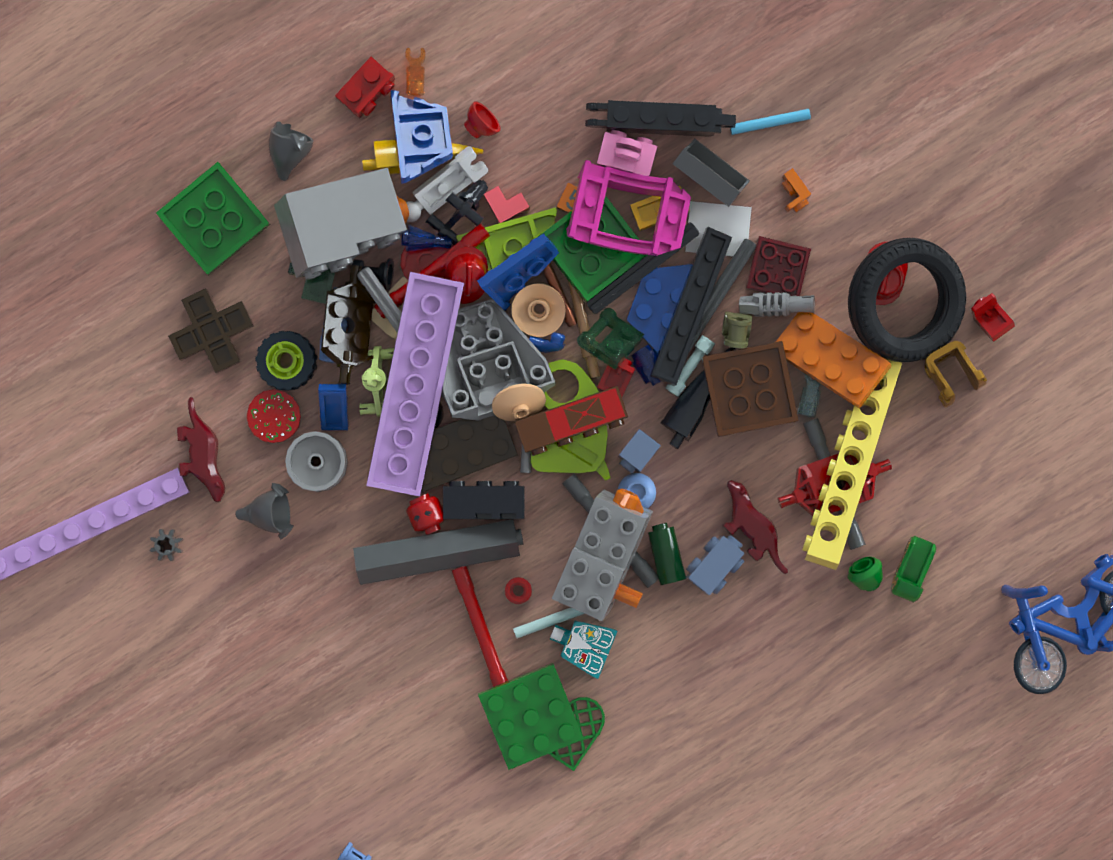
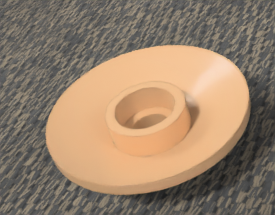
M536 283L524 287L517 293L512 303V317L515 324L521 331L530 336L544 337L554 333L562 325L565 318L566 308L562 296L557 290L546 284ZM542 304L544 312H537L535 305Z
M532 384L512 385L503 389L494 397L492 410L502 420L518 421L539 413L546 402L545 394L541 388Z

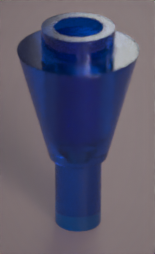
M411 225L408 226V229L401 237V246H405L406 252L433 247L450 249L452 245V238L435 236Z

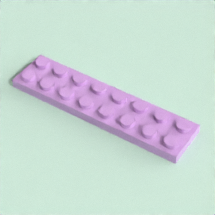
M414 272L409 274L366 486L420 496L464 286L462 282Z

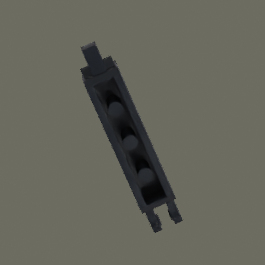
M608 100V103H586V110L607 112V120L588 119L585 120V126L590 128H607L606 131L608 132L617 130L624 133L709 137L714 136L715 133H721V128H735L736 115L722 114V108H716V105Z

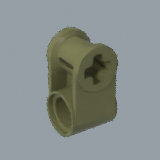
M725 312L722 328L724 345L733 348L748 347L752 315Z

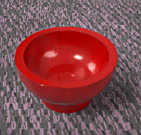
M474 101L467 112L468 119L464 122L467 131L477 139L482 135L493 136L497 134L501 128L493 113L480 102Z

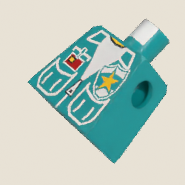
M575 620L571 630L555 625L549 640L564 645L560 655L562 658L594 678L599 679L618 631L613 628Z

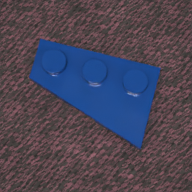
M543 233L531 240L521 250L510 255L507 260L488 271L477 281L480 287L506 311L511 305L509 300L526 287L525 283L531 276L539 275L559 252Z

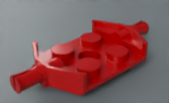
M838 454L797 468L794 491L791 494L778 497V503L783 502L779 504L781 509L796 503L812 517L815 509L820 511L823 501L818 500L823 484L829 485L831 476L826 475L831 459L837 460ZM852 455L844 457L847 464H858L856 457ZM889 459L876 464L874 462L870 464L858 504L873 499L876 476L885 471L892 470V465L882 467L891 463ZM843 480L844 485L841 490H849V483ZM831 505L828 507L830 513L840 511L841 508L837 505Z

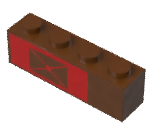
M615 386L515 421V425L525 453L531 452L532 456L548 451L546 447L548 445L557 443L558 447L572 443V437L583 434V437L587 438L598 434V428L608 425L609 429L624 425L623 419L628 418V414L619 388Z

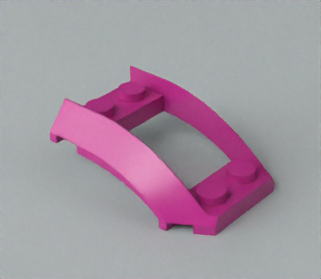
M588 160L584 161L578 175L579 183L570 224L566 228L569 238L608 249L654 256L681 248L691 196L675 184L674 178L640 175L608 166H598ZM607 187L630 193L661 197L652 241L626 238L598 231Z

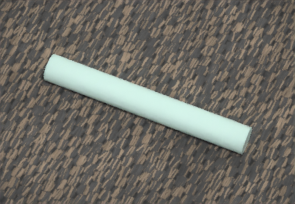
M570 607L513 628L518 639L585 613Z

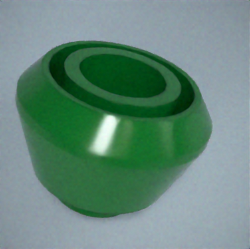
M871 556L861 558L850 566L847 577L860 590L874 591L883 580L882 562Z

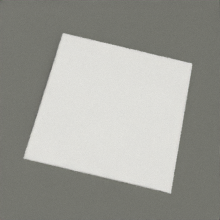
M690 201L688 223H693L700 234L686 245L685 252L697 253L705 229L710 227L732 237L726 256H734L743 240L749 239L752 207L734 205L728 207L724 204Z

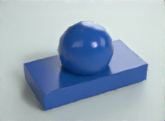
M319 384L321 430H348L346 384Z

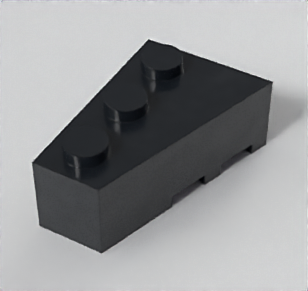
M449 481V486H443V519H525V486H519V481H503V486H492V481H476V486H465V481Z

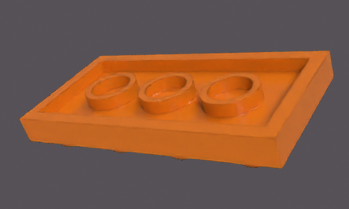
M798 312L776 341L783 342L788 363L859 409L891 368L889 361L811 312Z

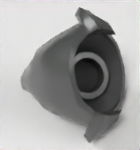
M277 121L270 132L269 153L278 177L286 181L291 171L309 154L313 145V139L301 132L290 129V124H282Z
M272 483L271 491L256 497L249 505L238 509L235 515L238 520L252 523L262 530L279 533L278 537L281 540L294 527V525L290 524V505L286 495L289 491L280 484Z

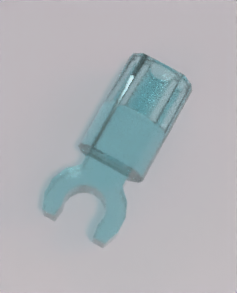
M805 374L804 378L807 387H803L797 414L816 418L821 391L818 389L821 383L813 381L810 376Z

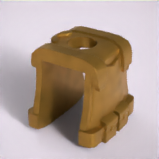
M953 341L930 354L924 366L925 374L937 386L940 392L939 400L945 408L954 403L955 394L936 365L955 355L974 390L985 386L987 382L982 370H976L964 352L966 347L959 341Z

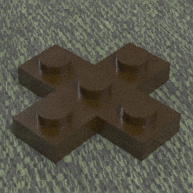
M206 288L182 299L181 301L192 325L168 335L179 360L182 361L205 350L215 373L240 363V358L230 337L254 326L243 302L240 301L217 312Z

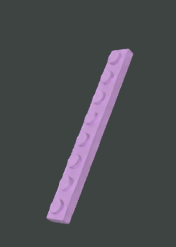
M176 468L0 550V581L190 493L184 478L180 476V469Z

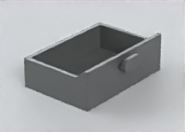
M695 138L673 162V165L728 207L737 199L750 181Z

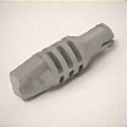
M775 292V294L753 293V296L740 297L739 311L740 314H754L757 317L788 316L790 313L795 312L814 313L815 297L814 295L790 296L787 292Z

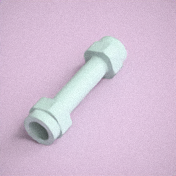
M702 335L694 346L696 348L683 366L677 385L667 384L665 389L679 397L686 387L684 385L702 357L710 353L715 343Z

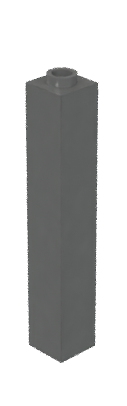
M514 519L357 547L353 548L356 573L360 585L518 557L520 556L519 545L524 544L521 529H515Z

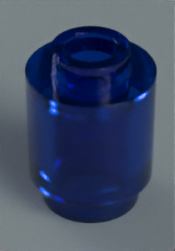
M649 344L632 354L631 357L634 360L632 364L645 385L651 382L652 386H655L662 381L650 377L658 353L655 349L652 350Z

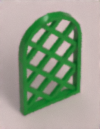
M578 697L569 702L570 705L573 703V713L576 716L580 730L582 726L591 725L593 735L583 736V740L593 738L585 749L584 741L581 740V751L572 752L571 745H569V753L559 755L558 750L555 751V754L549 753L555 760L575 771L596 738L600 735L605 724V714L602 707L596 700L589 697ZM586 700L587 708L577 710L576 701ZM590 702L595 703L597 707L591 708ZM600 709L602 719L593 721L591 711ZM588 712L590 722L580 723L578 713ZM601 723L599 730L595 733L594 724ZM582 754L574 765L573 755ZM570 756L571 765L561 758Z

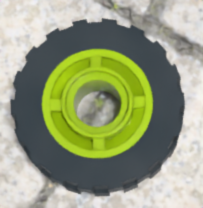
M292 331L272 333L267 339L265 338L262 341L261 346L257 349L258 353L255 356L257 372L260 373L261 379L266 381L271 387L287 391L299 389V387L305 386L308 383L307 381L314 376V370L317 368L315 348L306 337ZM285 353H289L293 358V363L288 368H283L280 363V359Z

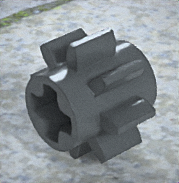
M159 529L160 536L158 538H150L151 541L155 542L150 552L157 551L159 553V561H162L165 555L168 556L170 561H174L173 554L175 552H183L182 549L178 548V543L182 542L183 538L176 539L174 537V529L170 530L168 535L165 534L163 529ZM169 538V544L172 545V549L165 550L164 552V546L161 545V541H167Z

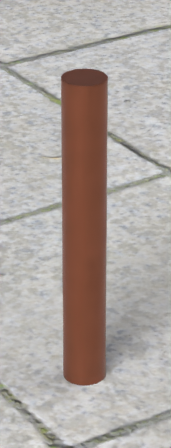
M550 262L543 270L549 286L557 290L562 296L566 308L564 320L567 327H571L577 324V320Z

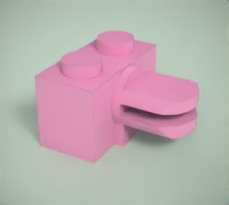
M611 130V133L605 132L597 161L598 166H608L630 173L650 176L657 149L656 145H652V140L643 137H637V140L626 138V133L617 130Z

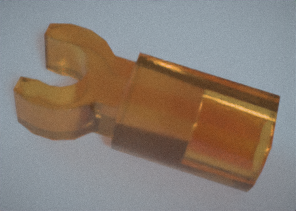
M407 48L405 51L406 59L410 63V66L406 67V95H424L425 68L421 66L426 58L424 48H421L420 57L416 59L411 57L410 48Z

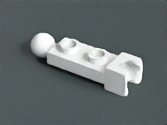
M471 146L462 150L455 156L453 161L413 191L414 196L418 200L406 202L409 209L407 222L417 221L421 215V210L424 208L431 215L447 202L445 200L452 191L454 194H458L469 184L475 183L488 172V168L483 161L470 165L476 158V153Z

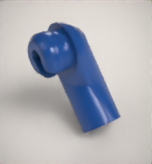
M552 333L550 340L534 336L529 337V340L539 352L561 351L565 346L563 344L565 336L561 333Z

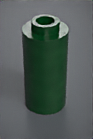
M667 523L652 526L653 531L648 532V537L660 585L687 579L674 526L668 528Z

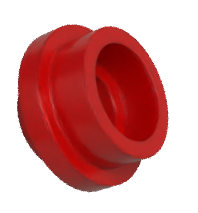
M515 577L509 580L505 586V595L514 604H523L531 597V585L524 578ZM517 585L522 586L524 589L521 596H516L513 593V588Z

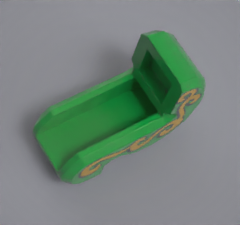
M917 536L909 539L904 556L892 580L891 593L913 603L920 598L924 590L921 587L936 553V545Z

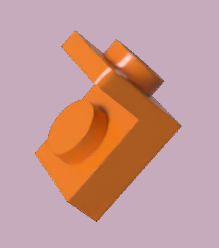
M792 168L783 175L784 182L782 185L790 196L795 195L797 198L786 205L785 209L787 212L792 209L798 212L809 204L807 199L811 196V193Z

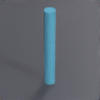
M809 109L736 123L735 128H730L732 135L809 120L811 115Z

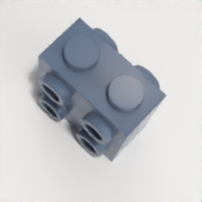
M728 535L727 538L725 536H719V538L713 536L703 548L706 551L701 559L696 557L686 568L689 572L686 578L705 594L710 595L712 592L718 594L727 583L724 577L729 571L735 573L744 563V560L741 558L744 552L740 550L743 545L731 535Z

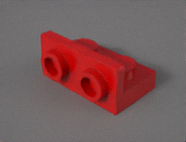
M371 56L340 89L335 97L360 119L363 114L368 116L377 106L375 101L381 95L385 97L395 86L393 83L395 77Z

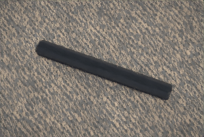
M691 222L686 224L681 248L657 256L646 255L588 300L587 306L594 314H598L699 236L698 229Z

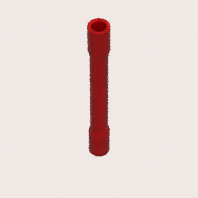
M480 223L463 236L458 243L419 272V274L433 277L438 276L445 270L446 259L451 252L465 246L476 248L490 237V234ZM408 282L389 294L398 308L404 303ZM376 304L374 306L376 311L385 319L386 316Z
M463 566L452 570L459 593L462 595L488 667L492 685L495 687L505 683L508 679L501 666L482 614L468 568Z

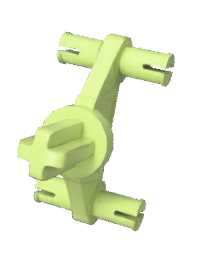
M374 346L373 349L368 350V356L372 355L374 359H371V368L367 369L362 375V383L366 389L372 391L374 403H360L359 408H368L360 410V415L376 414L377 417H380L383 405V388L387 384V376L382 370L383 359H392L393 354L391 353L394 352V348L382 349L381 346Z

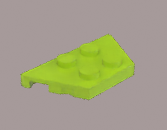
M556 207L485 227L490 237L476 248L485 255L488 271L500 265L510 255L521 250L531 240L537 238L554 225L557 213ZM467 233L457 235V242H459L461 238L465 236Z

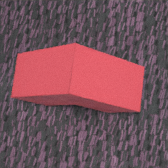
M499 186L484 194L499 223L509 221L530 209L522 193L506 200Z

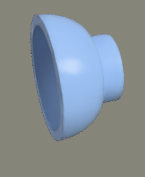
M632 473L624 477L619 483L618 489H625L638 495L643 507L648 509L653 504L656 498V487L648 476L642 473Z

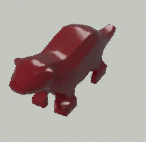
M190 397L188 399V410L193 428L187 426L177 427L178 441L185 442L188 440L191 462L179 463L180 476L185 477L192 473L206 486L213 500L221 502L225 493V484L216 464L218 439L212 429L198 416L195 410L194 398Z
M729 480L727 487L732 499V521L723 524V527L731 535L738 529H741L743 534L752 541L754 549L749 548L747 552L755 561L762 559L764 552L767 550L775 566L783 574H787L788 569L782 564L778 555V536L774 523L753 506L748 491L742 483Z

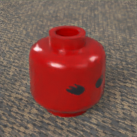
M429 493L409 501L410 506L407 507L406 513L414 531H424L428 535L441 529L439 524L444 522L445 519H443V509L437 497H430Z

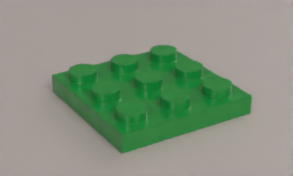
M219 162L215 163L156 212L208 276L271 225Z
M605 195L598 231L639 240ZM571 211L543 233L559 252L553 259L554 263L584 302H587L646 255L608 249L569 238L566 228L570 224Z
M553 663L478 693L508 770L584 739Z

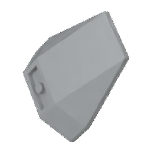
M493 299L458 310L443 383V394L452 418L481 420L494 416L495 414L492 410L494 397L500 391L512 385L532 384L541 388L544 393L555 385V380L546 358Z

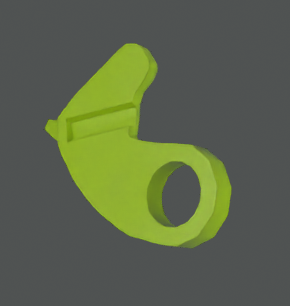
M564 359L548 363L551 373L566 370L577 377L579 390L574 399L569 402L599 392L592 380L577 363ZM547 392L544 393L546 398L545 407L547 409L566 404L553 401ZM607 425L598 428L599 433L584 438L583 434L572 437L573 442L558 447L557 443L546 446L548 451L535 456H532L531 453L532 467L539 472L587 473L597 471L605 481L610 479L609 470L604 460L608 438Z

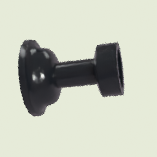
M392 258L382 262L379 267L364 266L363 260H353L352 265L361 266L362 269L369 267L385 290L391 288L394 276V261Z

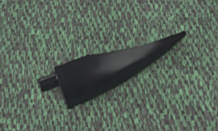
M730 347L724 352L734 351L737 348ZM704 370L688 385L661 421L663 426L675 433L669 443L675 449H679L684 439L689 442L701 423L710 401Z

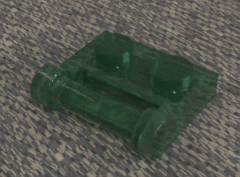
M605 308L594 325L588 331H584L578 336L577 343L581 348L616 370L641 343L645 334L617 317V313L613 309ZM606 326L611 328L612 331L601 343L595 341V338Z

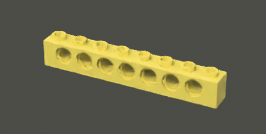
M887 360L891 363V368L879 382L881 389L873 390L862 405L871 407L874 412L872 415L863 414L856 406H853L852 411L848 409L842 423V425L847 426L845 435L839 434L834 449L839 451L837 460L831 459L826 474L831 476L829 485L823 484L818 500L823 501L820 511L816 509L814 511L810 525L815 526L812 536L807 535L802 549L807 552L806 561L834 570L837 569L902 366L901 362ZM860 430L865 434L866 439L857 440L853 437L852 432ZM852 455L857 458L858 464L849 465L845 462L844 457ZM845 480L849 483L850 489L841 490L837 487L836 482ZM837 505L841 508L842 514L834 516L829 512L828 507ZM824 530L832 532L834 540H823L820 532Z

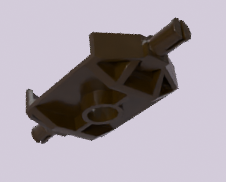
M357 265L350 266V279L345 282V285L327 291L321 351L340 368L338 383L350 385L351 369H353V366L374 359V356H368L372 309L373 304L376 302L365 286L361 285L357 274L361 271L362 267ZM343 319H345L349 325L347 333H345L341 327Z

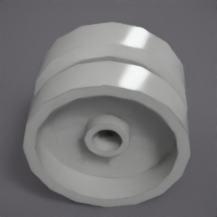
M315 431L304 433L292 442L287 450L285 463L287 473L295 484L306 490L321 492L330 490L341 482L347 471L348 459L346 450L340 441L329 434ZM315 456L321 459V464L318 467L313 466L314 461L312 458Z

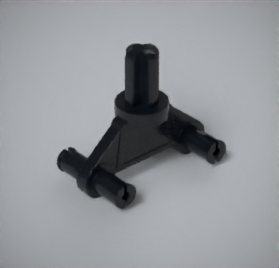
M484 180L473 182L466 192H461L458 196L452 191L445 201L457 210L445 224L434 216L433 213L425 222L438 231L437 236L441 239L445 237L455 245L458 243L456 240L458 234L451 230V228L461 217L465 215L476 226L484 219L476 211L479 209L480 199L488 190L486 182Z

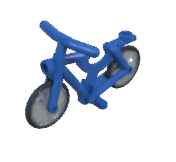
M1104 554L1094 561L1096 568L1081 579V584L1086 589L1085 597L1080 604L1074 607L1063 605V597L1057 594L1030 608L1028 599L1047 595L1048 589L1046 586L1041 585L1030 588L1002 586V594L1016 599L1019 608V615L1013 618L1009 625L1016 634L1020 635L1023 632L1025 642L1018 648L1015 654L1014 673L1019 684L1027 691L1034 694L1052 692L1062 683L1067 670L1066 656L1062 648L1054 640L1040 636L1039 631L1077 645V649L1082 654L1090 655L1096 651H1113V641H1107L1104 636L1113 625V571L1104 580H1101L1105 570L1113 565V555ZM1099 595L1103 613L1090 626L1087 612L1093 607ZM1051 610L1056 615L1065 618H1075L1077 634L1036 617Z

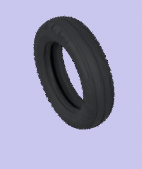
M919 238L895 239L874 249L856 269L848 292V312L856 335L869 350L884 359L895 362L923 360L936 350L947 345L957 333L966 309L965 281L957 263L940 246ZM916 262L924 266L932 274L938 289L937 308L932 320L919 333L909 337H895L885 330L878 318L876 311L877 292L881 282L891 270L905 263Z

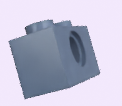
M639 429L618 455L622 459L619 464L630 473H633L634 470L640 473L661 445Z

